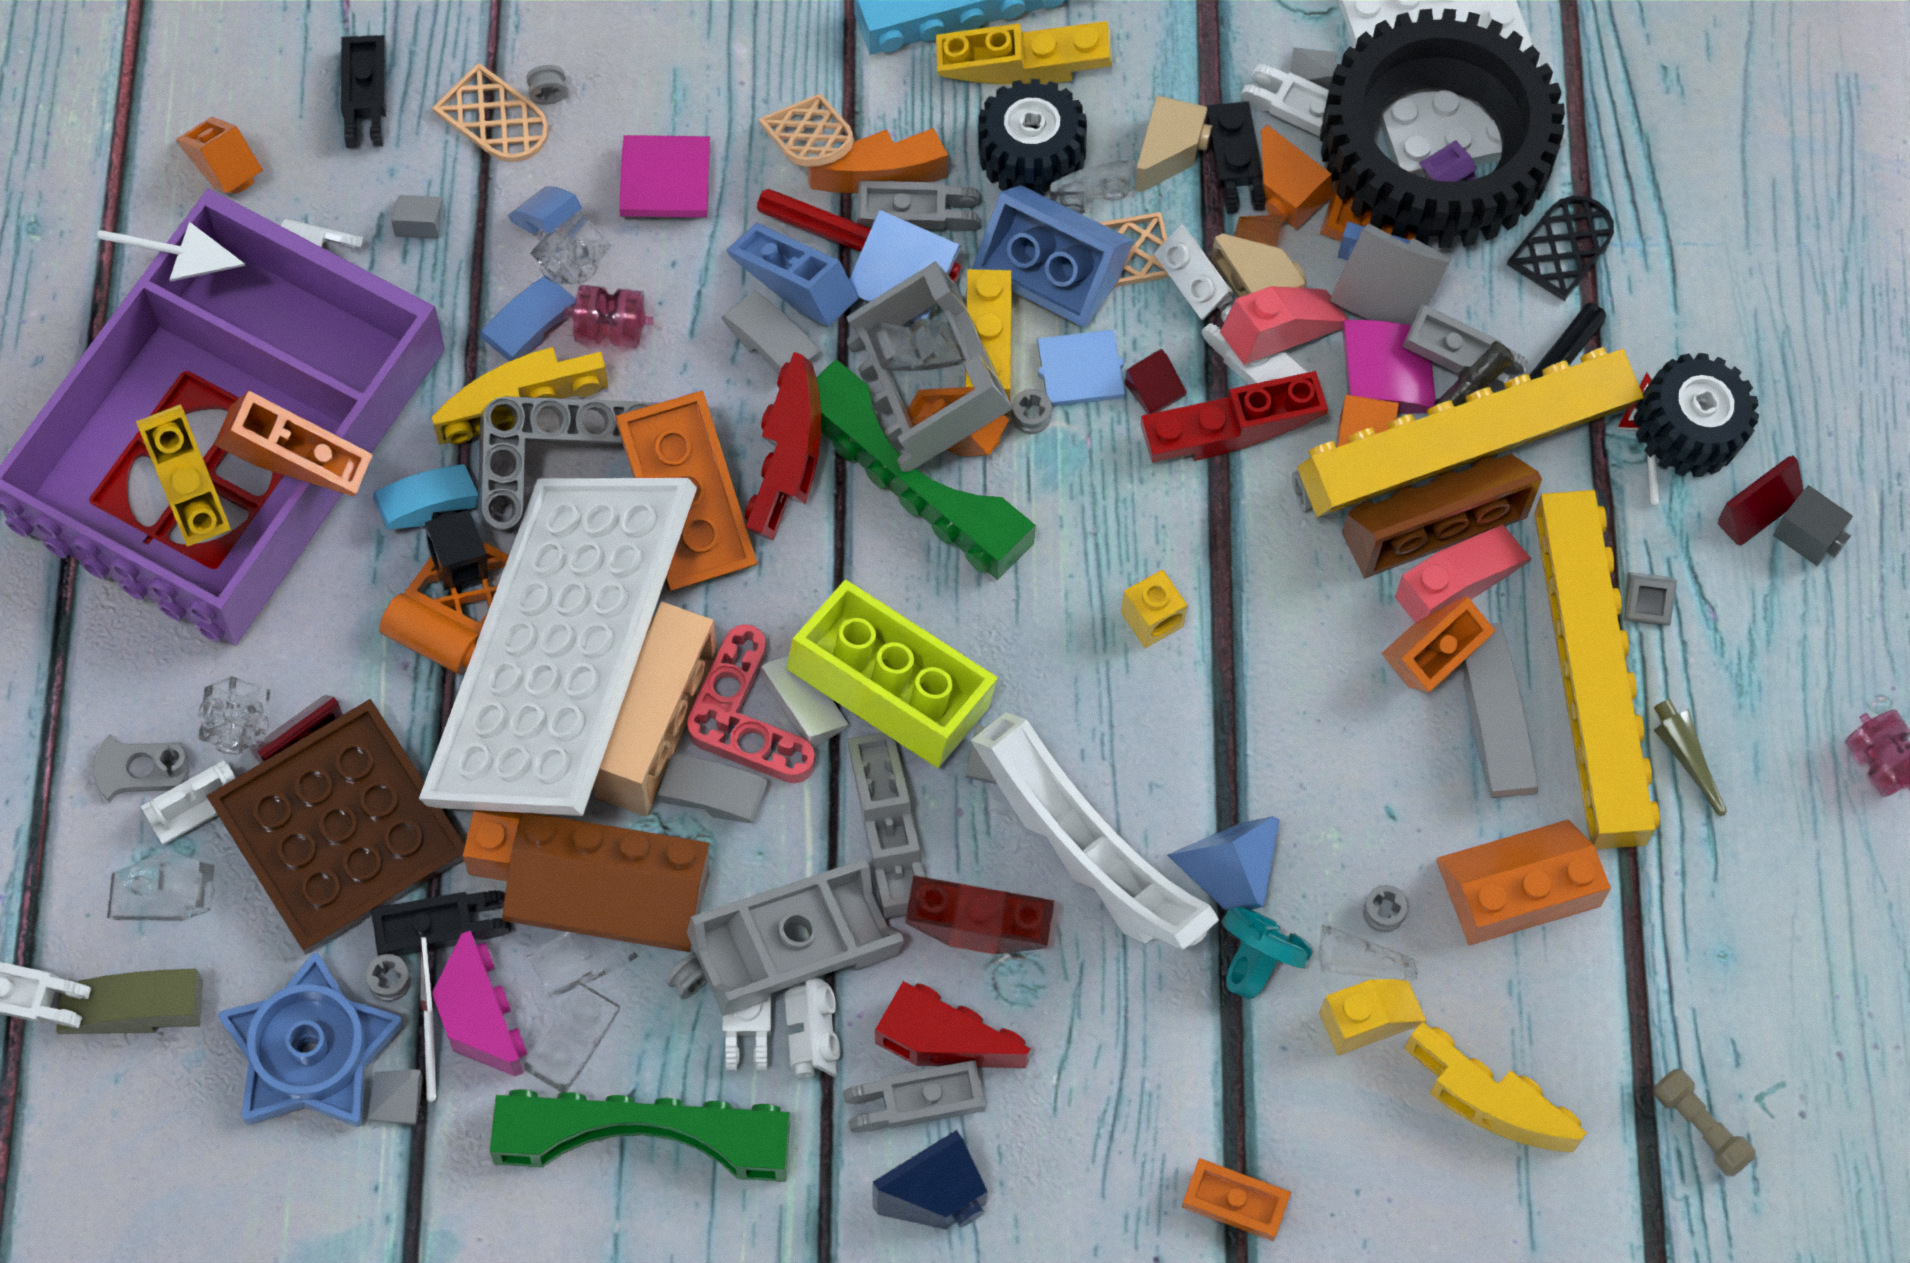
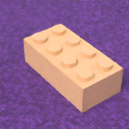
M661 601L655 616H652L596 776L593 785L595 799L648 817L672 753L675 754L687 727L689 713L717 656L713 619Z

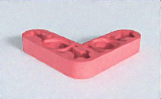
M747 624L738 625L726 635L689 713L687 720L689 738L695 746L702 750L789 783L803 782L811 776L815 767L814 749L809 741L740 714L760 671V666H762L765 660L766 642L763 633L755 626ZM746 640L753 641V650L755 651L748 650L741 661V669L735 665L738 659V647L735 644L744 645ZM731 677L739 682L740 689L733 696L723 697L715 692V683L721 678ZM710 718L715 719L716 727L720 731L711 729L707 735L701 734V726L698 723L706 724ZM734 725L735 727L730 736V744H724L725 733L729 734L730 726ZM747 733H756L763 738L765 743L761 750L750 754L745 753L739 748L738 741ZM778 742L777 750L779 754L773 752V760L768 761L767 759L772 751V743ZM795 751L801 752L804 764L796 763L793 768H788L786 758L782 755L792 757Z

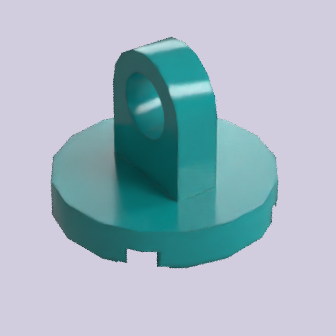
M1242 906L1229 907L1221 922L1225 929L1242 941L1229 966L1226 985L1230 992L1244 998L1252 999L1261 992L1278 961L1304 969L1314 953L1313 948L1296 933H1290L1289 937L1279 932L1280 926L1276 924V921Z

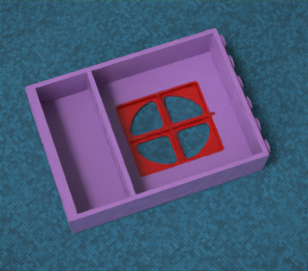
M207 188L168 240L167 244L181 246L190 222L245 263V266L170 282L169 279L178 255L160 251L1 463L0 510L3 511L6 517L5 524L18 535L28 538L30 534L43 540V545L53 554L64 559L70 555L81 561L82 567L99 579H104L108 576L118 581L120 588L133 598L143 600L144 597H147L158 603V608L168 617L176 621H181L182 618H185L196 624L197 630L214 642H220L221 639H224L237 646L343 493L272 472L268 490L261 496L253 495L216 474L217 467L228 452L215 446L213 443L203 457L216 493L245 509L249 515L245 522L231 532L217 539L187 547L186 544H179L169 539L171 531L177 524L170 504L152 526L142 525L132 514L128 500L130 471L137 458L142 456L150 458L136 421L180 404L185 414L206 409H221L228 412L231 405L249 390L372 454L443 353L445 346L436 308L432 304Z

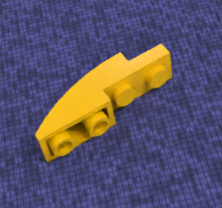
M1108 21L1023 32L1020 23L936 35L938 75L957 80L990 84H1012L1014 81L1022 80L1023 84L1031 83V79H1040V84H1048L1049 81L1054 83L1073 81V72L1112 67L1111 33Z
M554 347L524 355L485 373L451 397L431 417L438 445L445 443L461 444L469 441L474 436L480 435L481 412L488 403L498 397L563 399L575 395L587 397L594 395L600 389L608 388L602 352L557 362ZM496 407L492 410L490 417L495 428L507 431L513 427L514 416L509 409Z
M1423 1021L1410 1035L1404 1049L1438 1077L1430 1095L1473 1124L1521 1144L1571 1153L1575 1151L1586 1136L1587 1132L1581 1128L1582 1124L1578 1117L1565 1107H1555L1542 1096V1089L1531 1078L1525 1075H1520L1519 1077L1510 1070L1498 1084L1492 1079L1493 1074L1484 1063L1476 1058L1468 1059L1455 1048L1454 1040L1445 1031L1438 1027L1430 1028Z

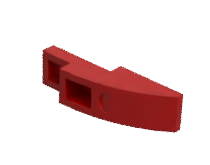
M793 352L790 363L786 362L782 366L777 380V386L780 388L774 404L768 405L762 417L761 429L763 433L761 437L773 446H776L774 453L770 452L764 460L761 470V476L764 478L758 495L754 494L750 498L745 511V519L748 520L745 527L756 535L772 541L775 538L789 499L806 504L819 457L821 404L818 383L813 364L802 354Z
M1316 371L1232 388L1229 389V394L1226 398L1142 415L1140 425L1152 463L1191 454L1193 461H1198L1240 450L1290 432L1326 415L1328 407Z

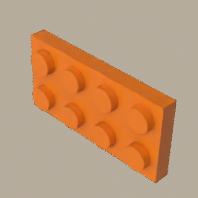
M701 390L615 416L633 478H689L697 487L665 579L669 592L756 566L758 563L747 528L745 527L746 525L704 391Z

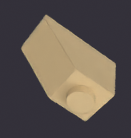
M1157 95L1137 165L1134 190L1143 192L1194 166L1198 149L1207 150L1212 131V125L1205 124L1207 107Z
M1223 233L1215 237L1211 259L1237 298L1270 286L1305 288L1306 277L1303 269L1296 261L1291 262L1283 249Z

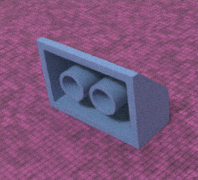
M1019 185L1000 192L972 269L1012 270L1011 292L1082 327H1086L1119 280L1134 240L1029 188Z

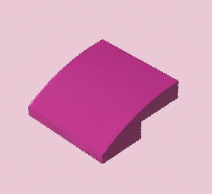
M623 135L620 216L707 218L711 151L710 136Z
M1344 320L1342 333L1348 395L1399 403L1397 414L1427 413V409L1436 405L1432 361L1402 347L1410 325L1375 320Z

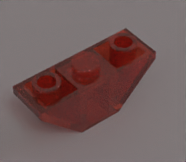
M913 875L905 923L950 947L995 955L1045 949L1048 945L1055 900Z

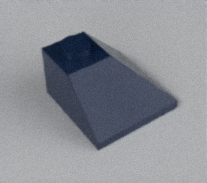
M955 1130L874 1180L873 1208L881 1216L946 1230L955 1223L959 1227H964L984 1213L982 1206L987 1203L988 1191L958 1130Z

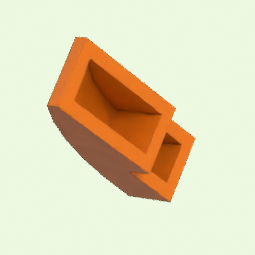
M934 128L895 143L886 129L855 141L852 149L845 156L832 163L807 167L808 184L814 190L835 193H858L861 180L935 182L947 178L948 154Z

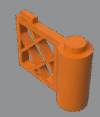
M482 541L487 553V569L505 568L509 555ZM430 557L404 594L399 593L389 603L382 616L379 632L456 674L463 675L469 665L487 613L481 622L478 623L463 615L460 605L486 600L489 609L498 586L489 587L486 578L481 580L483 589L457 594L455 587L450 589V596L432 599L421 593L428 583L440 581Z

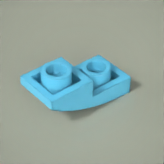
M465 464L432 469L398 480L375 491L373 500L386 529L390 530L425 526V522L431 521L433 512L476 508L479 494Z

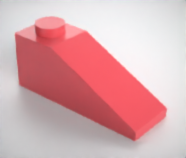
M1270 286L1236 298L1220 333L1241 362L1246 365L1341 330L1344 320L1349 319L1338 305L1329 301L1331 295L1326 289Z
M1502 524L1437 552L1403 574L1395 598L1416 623L1463 596H1468L1471 600L1530 562L1531 557Z

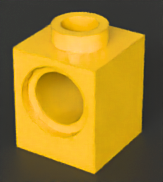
M1162 569L1124 590L1121 614L1143 647L1147 648L1184 627L1188 605Z

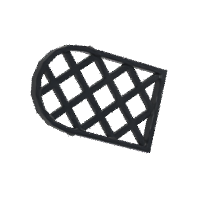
M1587 196L1562 198L1544 213L1541 220L1508 259L1506 265L1558 298L1566 301L1601 255L1606 252L1614 234L1612 216L1609 210L1599 201ZM1583 204L1585 213L1570 214L1568 205ZM1562 207L1564 215L1551 216ZM1590 207L1597 211L1591 212ZM1604 217L1608 229L1595 230L1592 218ZM1586 219L1589 231L1574 233L1572 221ZM1565 221L1568 233L1553 235L1551 223ZM1543 225H1545L1547 236L1535 237ZM1608 235L1606 241L1599 247L1597 237ZM1591 237L1593 249L1579 251L1576 239ZM1570 240L1573 252L1557 253L1555 241ZM1549 242L1551 254L1537 256L1534 244ZM1528 245L1530 257L1518 258ZM1593 256L1583 268L1580 257ZM1574 258L1577 270L1562 272L1559 260ZM1553 261L1556 273L1541 274L1538 262ZM1532 263L1534 272L1522 264ZM1576 277L1566 290L1564 278ZM1558 279L1560 288L1547 280Z

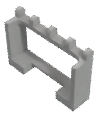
M937 261L846 317L848 323L856 331L846 341L850 351L859 352L866 348L870 357L858 368L861 378L870 380L878 375L883 387L882 391L872 397V404L877 411H884L891 407L897 421L886 428L885 434L889 442H900L907 450L897 460L901 471L909 472L1013 409L956 284ZM935 304H938L945 312L966 358V362L963 364L974 390L913 427L877 344V340Z

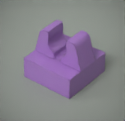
M1456 140L1419 162L1425 176L1431 180L1458 182L1461 179L1464 181L1476 179L1475 171L1477 167Z

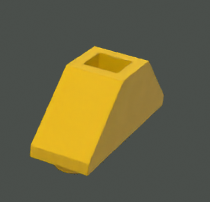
M181 404L136 421L186 546L188 547L231 530Z

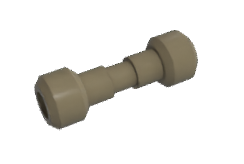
M1683 1069L1672 1070L1655 1085L1654 1096L1665 1108H1676L1688 1123L1691 1122L1703 1135V1140L1715 1152L1714 1163L1726 1176L1734 1177L1755 1159L1756 1150L1743 1136L1733 1137L1721 1122L1718 1123L1706 1110V1105L1694 1093L1695 1082Z

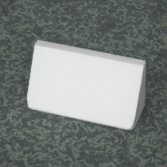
M789 656L760 666L762 680L799 735L809 741L813 748L849 727V723L831 698L786 669Z

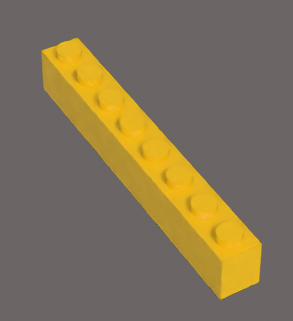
M1605 347L1582 355L1580 357L1581 363L1569 367L1567 360L1561 361L1543 369L1542 377L1531 380L1529 374H1524L1505 382V389L1499 392L1492 393L1491 388L1486 387L1465 396L1467 403L1454 407L1452 400L1445 401L1427 409L1428 416L1415 420L1413 414H1408L1387 423L1389 430L1376 434L1374 428L1371 427L1349 436L1348 440L1350 443L1336 448L1334 441H1330L1308 451L1310 458L1300 464L1297 469L1316 517L1628 408L1644 397L1624 348L1607 354Z
M1595 490L1541 494L1534 511V518L1589 841L1596 850L1646 846L1655 829L1659 828L1660 814L1657 802L1650 801L1648 785H1651L1652 769L1649 758L1642 757L1640 742L1644 740V724L1642 716L1640 714L1635 715L1633 699L1636 698L1637 693L1636 679L1633 672H1627L1625 657H1628L1629 640L1626 630H1620L1617 615L1621 614V595L1618 588H1612L1610 574L1614 571V556L1611 547H1605L1603 533L1606 532L1607 527L1604 506H1598Z

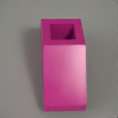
M470 930L461 934L432 992V996L454 1052L515 1077L523 1074L519 1058L528 1054L518 1028L509 1031L503 1015L511 1012L502 985L492 988L487 972L494 970L495 967L485 942L476 945Z

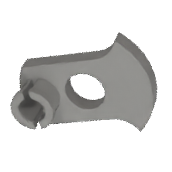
M111 734L98 748L93 763L95 783L102 796L109 803L118 794L124 792L171 790L185 782L189 772V760L181 742L123 744L116 741ZM138 757H148L154 761L152 772L144 778H134L128 773L129 765ZM172 760H178L176 764L172 765V773H170L166 765Z

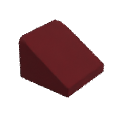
M1163 349L1154 352L1129 367L1126 371L1125 385L1147 414L1159 412L1187 394L1169 357Z

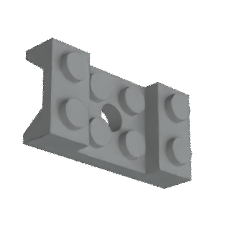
M866 858L691 916L686 931L723 1016L763 1003L768 1000L772 992L851 965L855 971L893 958L898 955L904 942L899 931L887 926L872 894L870 868ZM792 923L800 924L807 929L809 938L802 942L792 941L786 936L784 927Z

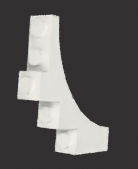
M1005 712L970 740L1024 827L1046 836L1072 879L1097 891L1123 934L1145 944L1149 940L1157 938L1184 950L1200 942L1206 936L1207 930L1219 921L1211 905L1190 895L1164 877L1107 824L1068 779L1027 719Z

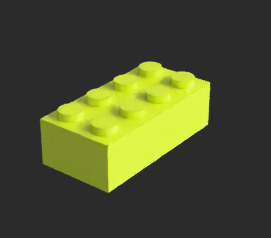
M846 579L792 638L786 667L788 671L936 768L943 764L988 710L998 679L997 676Z

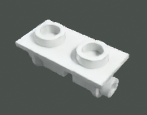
M1181 224L1154 255L1200 319L1204 320L1216 307L1220 311H1224L1228 306H1232L1235 301L1232 297L1234 291L1226 284L1199 247L1196 239Z
M223 760L140 807L162 845H165L217 816L206 795L236 777L229 765Z
M818 977L788 987V990L784 992L787 1026L794 1028L804 1025V1032L788 1035L790 1068L795 1070L796 1077L798 1078L814 1076L815 1068L832 1077L837 1076L836 1060L840 1056V1045L836 1034L833 1032L832 1013L836 1009L833 990L828 983Z

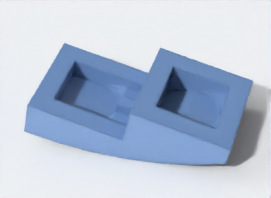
M547 186L509 213L508 217L511 222L531 234H535L539 230L550 234L580 211L582 206L575 194L559 187Z
M545 275L522 291L499 311L481 330L480 337L508 361H512L541 345L545 331L575 313L578 300L552 278Z

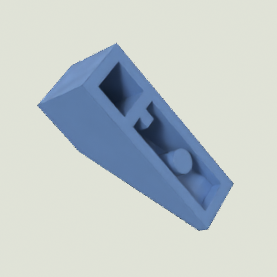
M757 222L726 250L733 260L796 311L827 327L840 318L859 299L839 260Z

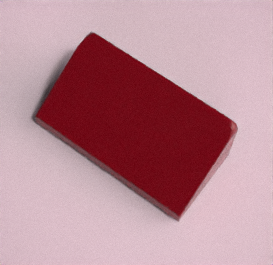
M1793 455L1791 457L1788 456L1726 503L1717 524L1737 545L1745 544L1785 514L1803 492L1798 460Z
M324 695L252 746L250 748L251 753L259 763H262L343 715L338 701L333 696Z

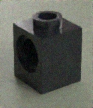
M470 510L459 513H444L434 520L425 522L427 548L444 591L488 578L487 553Z

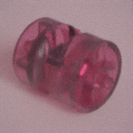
M580 284L573 308L565 307L564 316L572 317L574 322V341L582 343L601 344L607 338L612 346L638 348L642 329H644L645 325H653L654 316H646L644 311V292L641 290L618 288L614 294H609L606 287Z
M1896 709L1886 711L1872 719L1867 712L1862 714L1859 718L1863 725L1848 736L1845 740L1846 745L1859 764H1868L1870 766L1867 776L1881 797L1890 796L1905 788H1908L1910 791V728Z

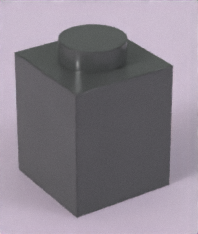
M1807 485L1784 514L1773 536L1818 567L1828 553L1835 558L1848 542L1851 535L1845 532L1853 515Z

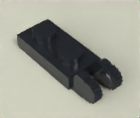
M385 35L341 37V113L344 118L346 148L357 147L358 128L356 118L371 117L370 139L373 142V147L384 146L383 117H386L387 43Z
M1249 101L1207 105L1206 123L1212 125L1209 140L1218 189L1222 188L1226 212L1235 213L1238 211L1239 196L1236 192V187L1238 186L1249 187L1250 203L1253 210H1264L1263 175Z
M500 890L466 895V892L373 908L371 914L377 955L393 954L400 956L421 952V937H426L428 951L455 946L461 934L470 930L474 939L487 940L504 936L511 931L510 922L503 921L502 918L471 922L470 911L484 912L504 907L505 893Z

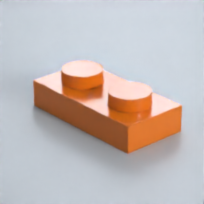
M1199 1158L1181 1207L1274 1242L1291 1192Z

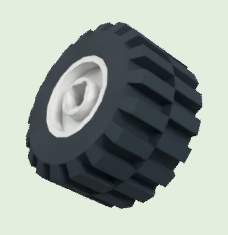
M1031 79V83L1023 84L1022 80L1012 82V87L1009 89L1005 86L1000 87L996 90V97L989 96L984 102L985 109H981L978 116V155L981 168L986 170V177L991 183L999 181V189L1002 191L1022 185L1041 195L1047 191L1054 195L1061 192L1062 184L1069 187L1075 181V174L1081 173L1084 168V160H1086L1087 120L1086 114H1083L1082 104L1079 100H1073L1072 92L1067 88L1059 91L1058 84L1051 81L1044 85L1040 84V79Z
M1690 353L1680 355L1677 361L1671 359L1665 363L1662 369H1659L1644 390V398L1637 402L1635 408L1638 411L1634 415V425L1640 427L1636 432L1638 441L1646 442L1647 447L1644 451L1649 457L1656 454L1660 459L1658 465L1664 469L1669 465L1675 467V474L1682 476L1687 471H1691L1693 477H1703L1707 471L1711 475L1719 472L1724 465L1727 466L1752 436L1755 431L1753 428L1758 423L1759 414L1755 412V409L1759 406L1757 396L1749 394L1753 386L1749 380H1741L1739 376L1742 372L1734 366L1732 370L1725 366L1726 360L1719 357L1712 361L1709 360L1708 354L1698 353L1695 359H1693Z

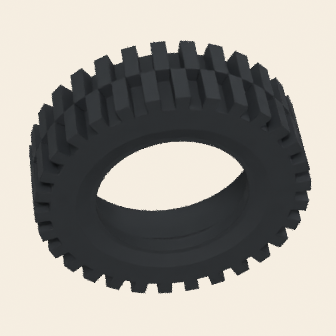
M1432 8L1421 9L1417 22L1411 21L1408 12L1396 16L1393 29L1387 20H1384L1375 25L1373 37L1365 31L1357 38L1355 49L1349 46L1345 51L1341 65L1337 64L1328 91L1320 130V141H1323L1321 157L1322 162H1328L1327 171L1332 174V182L1339 180L1336 193L1340 199L1345 201L1354 196L1351 211L1358 218L1367 211H1370L1372 213L1370 224L1380 230L1385 223L1393 225L1391 235L1404 238L1406 231L1416 233V240L1425 245L1428 243L1429 236H1438L1439 248H1451L1454 236L1460 235L1463 247L1475 245L1478 233L1481 230L1486 241L1498 236L1501 224L1508 231L1517 225L1520 214L1526 217L1533 210L1536 199L1540 200L1545 191L1561 146L1565 125L1562 124L1565 116L1564 103L1558 104L1562 94L1559 83L1550 84L1553 71L1549 64L1545 63L1536 68L1540 56L1538 50L1532 45L1522 52L1520 47L1523 37L1514 30L1507 39L1500 36L1502 23L1492 19L1486 29L1478 26L1480 14L1468 12L1466 22L1455 20L1456 9L1444 8L1442 19L1434 20ZM1424 88H1441L1456 91L1479 103L1495 121L1502 141L1501 159L1492 173L1473 180L1444 182L1423 178L1401 168L1378 148L1374 141L1375 123L1384 108L1394 99L1405 93Z

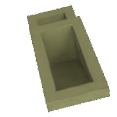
M197 969L140 971L75 981L91 988L88 999H75L59 993L58 1010L66 1009L73 1011L81 1016L82 1020L79 1028L57 1024L56 1032L58 1034L155 1033V1027H200L203 980Z

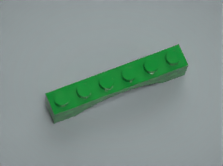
M835 359L816 377L821 404V432L832 441L835 450L848 461L854 459L865 468L867 476L876 486L881 489L887 487L897 495L900 504L908 513L915 517L920 515L928 521L940 540L948 545L954 543L965 553L968 562L981 573L987 571L998 580L1034 545L1036 525L1003 497L982 496L955 490L930 479L916 468L909 472L901 471L897 462L901 455L893 448L880 428L872 407L869 386L841 362Z
M524 1089L510 1090L509 1095H496L490 1143V1155L494 1165L543 1168L562 1154L590 1142L616 1136H650L673 1140L695 1148L720 1163L737 1179L786 1182L790 1115L789 1112H781V1108L776 1105L755 1104L751 1110L732 1109L730 1103L723 1101H707L703 1103V1107L683 1106V1101L673 1098H659L654 1101V1104L635 1103L634 1098L624 1095H610L606 1097V1101L586 1100L587 1097L585 1095L574 1092H562L557 1095V1098L538 1097V1094L534 1091Z

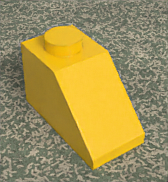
M1407 978L1370 979L1326 995L1319 1012L1337 1056L1418 1027L1422 1021L1426 1023L1425 1016Z

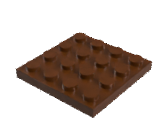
M371 699L206 795L305 955L371 916L373 908L391 904L463 860L465 844L441 808L428 807L419 799L425 782Z

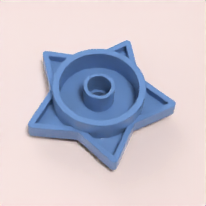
M313 953L283 990L273 994L267 1000L219 1012L218 1016L223 1026L249 1061L242 1108L244 1122L250 1125L305 1107L354 1127L361 1126L365 1068L402 1029L404 1025L401 1016L346 999L318 953ZM311 1043L317 1045L313 1050L302 1053L306 1045Z

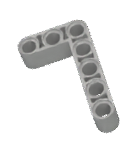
M507 396L494 399L485 406L480 417L479 519L483 525L495 531L506 530L517 524L523 512L525 442L623 445L615 416L661 402ZM505 407L512 412L514 424L510 430L502 431L493 426L490 416L494 408ZM540 409H552L558 415L560 423L555 432H544L539 428L536 417ZM585 411H597L604 418V429L600 434H591L583 427L582 417ZM503 452L510 456L513 461V469L509 476L502 477L493 473L489 463L493 453ZM493 498H505L511 504L512 514L508 521L498 522L490 516L488 507Z

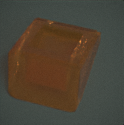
M1261 215L1239 217L1234 236L1276 247L1284 216Z

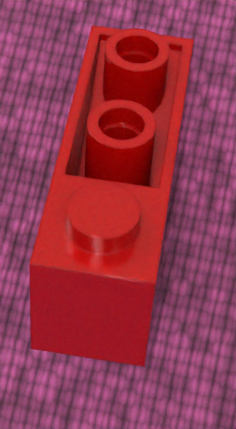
M903 981L875 1028L876 1045L916 1066L939 1067L973 1060L976 1061V1066L981 1068H1026L1029 1063L1031 1048L1025 1046L1026 1042L1021 1036L1005 1028L997 1031L982 1023L983 1018L975 1011L965 1006H958L957 1009L940 1001L941 996L935 990L920 983H917L914 987Z

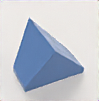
M1271 816L1241 822L1172 852L1167 856L1224 910L1227 911L1229 907L1232 908L1233 906H1242L1248 909L1261 908L1265 904L1280 819Z

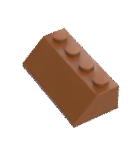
M1513 454L1497 459L1495 456H1488L1480 459L1470 469L1459 473L1447 471L1436 476L1431 483L1415 489L1414 486L1403 487L1394 492L1389 499L1375 504L1373 501H1366L1356 505L1346 516L1342 535L1365 579L1446 549L1502 524L1508 526L1526 519L1542 478L1537 470Z
M522 813L511 852L502 919L506 922L690 952L692 945L686 931L691 916L700 914L709 877L710 843L536 813Z

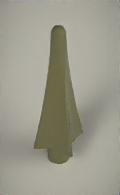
M1671 699L1657 704L1654 709L1661 720V725L1655 728L1654 732L1691 775L1716 814L1724 816L1727 813V809L1708 768L1689 709L1678 714Z

